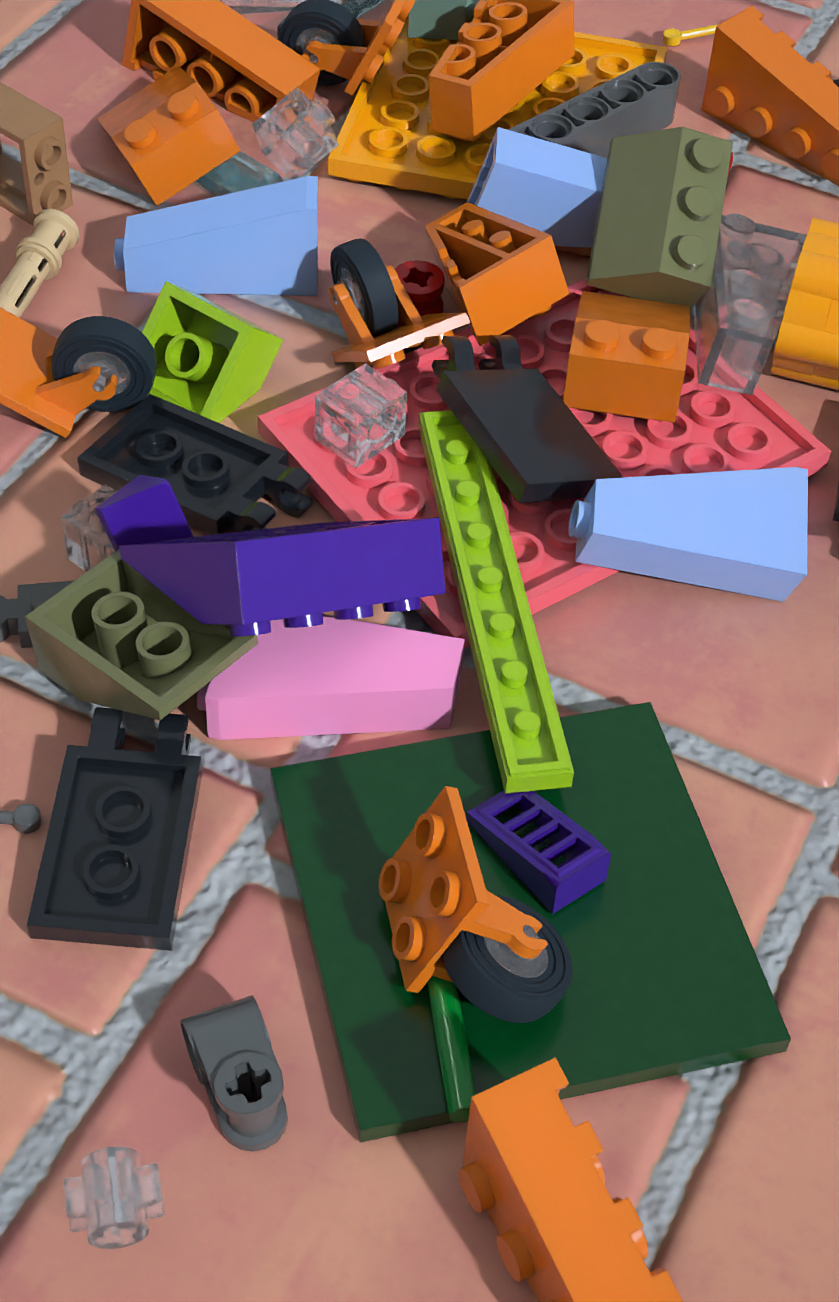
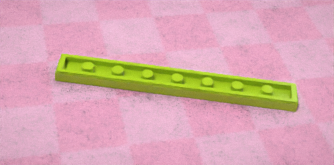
M451 410L419 413L418 429L505 794L572 787L574 770L492 465Z

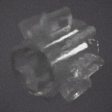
M108 1147L96 1150L82 1159L80 1164L82 1177H70L64 1180L67 1217H69L70 1231L78 1232L87 1229L88 1243L94 1247L116 1249L136 1244L149 1233L147 1218L164 1216L158 1164L152 1163L141 1166L140 1154L132 1148Z

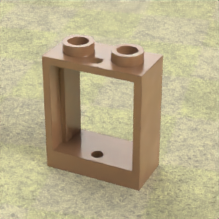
M0 82V133L19 144L22 162L20 164L2 153L0 140V206L33 226L35 217L43 209L51 208L63 211L73 205L63 118Z

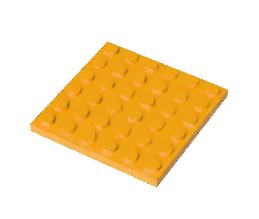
M408 14L391 49L388 48L383 56L384 60L372 82L362 81L328 157V175L346 178L353 182L365 181L394 186L400 190H417L440 194L450 199H468L498 127L508 130L648 62L665 63L668 47L574 32L575 55L474 142L460 141L451 135L432 130L428 77L449 44H457L459 40L408 38Z

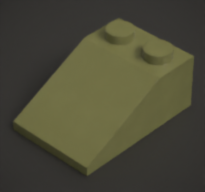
M120 549L25 616L38 668L42 673L81 701L157 720H162L258 644L257 635L231 636L230 625L200 623L120 558Z

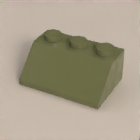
M686 127L613 137L609 145L586 285L631 298L690 306L691 309L711 287L733 142Z

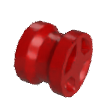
M420 260L407 261L398 265L395 271L419 315L443 313L444 302L440 296L445 287L443 271L435 264Z

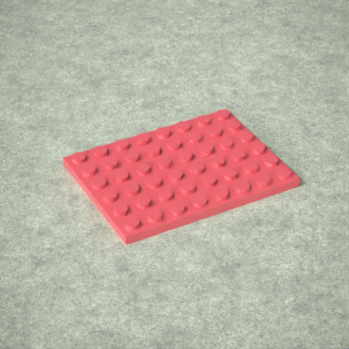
M586 278L567 286L569 295L553 303L551 309L544 315L526 319L501 334L511 335L517 340L520 347L523 369L537 368L562 400L575 319L582 292L587 291L628 297L586 285ZM470 328L454 334V336H466L470 340L474 352V364L477 370H480L478 365L480 359H496L494 347L489 342L479 346ZM690 328L686 369L675 423L569 408L623 477L788 467L808 469L809 477L827 468L831 450L692 328ZM443 344L429 349L421 347L405 354L406 358L397 363L379 369L371 368L257 416L258 434L267 444L288 452L289 467L300 468L311 476V482L306 488L337 522L439 517L418 424L419 413L450 410L436 391L440 379L432 369L434 360H449L448 350ZM492 467L532 615L620 571L575 562L577 538L569 536V520L574 503L577 500L584 501L585 498L519 503ZM440 522L446 593L420 597L421 608L416 609V612L436 634L465 639V649L470 644Z

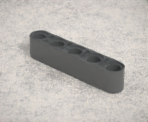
M648 62L508 130L607 158L609 145L613 137L662 130L673 122L681 75L679 70L667 63Z

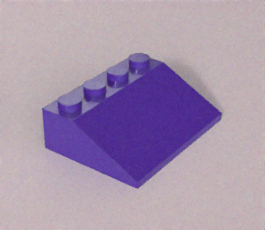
M439 517L322 522L119 546L120 558L200 623L230 625L231 636H252L271 633L270 621L283 619L285 628L324 624L323 612L334 611V616L337 620L373 616V605L383 603L384 612L416 610L421 608L420 597L446 593Z

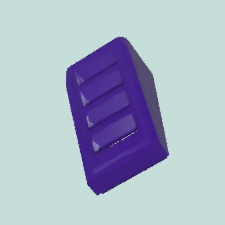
M502 791L471 809L466 814L467 822L552 915L606 881L611 853L593 835L534 791L508 794ZM515 806H518L522 811L503 824L496 819ZM531 822L537 827L521 838L515 834L516 831ZM547 838L552 843L540 852L533 848ZM563 855L568 861L558 867L552 863V861Z

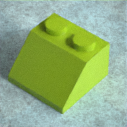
M165 281L142 331L154 348L157 363L154 383L149 394L220 423L261 389L284 339L199 294Z

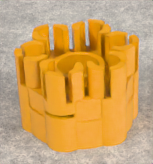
M813 217L798 259L779 329L771 374L839 390V223Z

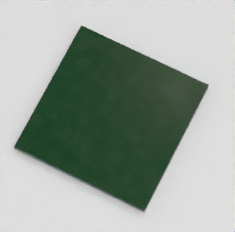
M651 702L560 717L574 770L572 787L537 790L534 792L588 831L611 853L608 874L605 882L552 915L468 823L486 890L494 895L518 900L541 914L563 939L569 951L573 969L570 985L563 998L549 1013L538 1020L528 1023H512L497 1019L477 1008L458 990L476 1094L555 1057L569 1082L566 1088L559 1091V1098L562 1100L786 1052L791 1037ZM490 730L270 768L275 802L359 1142L454 1123L449 1118L427 983L419 993L405 990L399 960L395 957L392 949L393 935L386 904L379 893V875L385 862L394 856L411 833L419 816L428 810L445 786L458 788L465 816L471 809L504 791ZM515 806L496 819L503 824L522 811L518 806ZM531 822L516 831L515 834L521 838L537 827ZM547 838L533 848L540 852L552 843ZM562 855L552 861V863L558 867L568 860ZM485 940L487 949L492 957L500 962L507 971L521 977H529L528 970L522 959L508 946L495 940Z

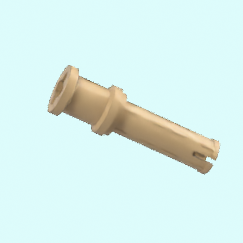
M43 209L37 214L33 222L34 230L32 234L18 243L15 250L16 263L0 285V307L21 318L26 308L30 305L31 300L43 281L52 279L59 273L62 266V256L65 251L74 248L79 240V228L75 221L60 210ZM64 231V236L61 238L60 234Z

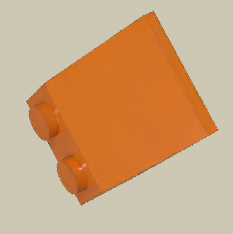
M176 66L97 119L156 206L241 151L216 106L197 81L179 66Z
M583 291L575 319L569 352L563 402L569 408L675 423L686 369L690 336V306Z

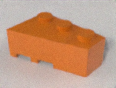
M469 202L424 226L438 267L444 273L445 285L460 312H467L470 323L467 325L479 346L489 342L490 335H501L526 319L544 315L551 309L553 303L569 295L555 245L550 234Z

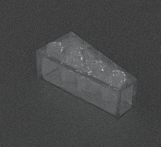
M741 214L722 215L711 287L693 305L699 384L753 395L784 315L806 234L755 223L750 218Z

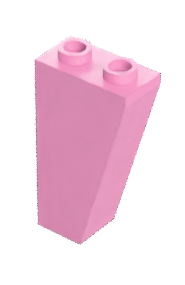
M323 615L324 624L298 628H285L283 619L270 621L271 633L257 635L258 644L202 687L197 695L198 710L206 711L208 738L217 740L450 729L461 683L465 639L352 619L337 620L334 616Z

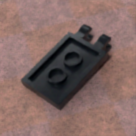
M490 335L488 341L496 351V359H480L478 364L480 370L475 368L473 347L466 336H443L441 342L448 350L449 360H434L432 363V369L440 379L436 391L519 503L586 498L596 479L624 478L537 368L523 369L520 347L513 336Z
M149 394L77 457L81 476L116 492L139 475L166 479L172 487L188 525L210 535L224 534L229 528L235 532L268 529L265 526L276 517V510L266 503L257 502L265 493L274 500L284 513L292 517H300L313 504L311 497L300 493L311 482V476L300 468L289 467L288 452L152 394Z
M96 707L92 718L88 747L67 745L27 922L30 938L172 951L203 773L201 756L189 755L191 734H186L189 721L188 715L169 713L160 720L155 752L123 750L126 738V729L120 728L123 711L113 708Z

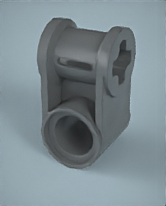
M253 995L180 1020L183 1037L193 1068L200 1084L205 1086L222 1134L228 1143L240 1150L252 1152L266 1149L275 1144L285 1133L288 1122L286 1103L282 1096L284 1082L282 1071L272 1050L263 1016Z

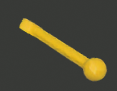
M719 24L684 31L674 28L666 29L663 33V43L667 46H677L681 40L715 34L716 26Z

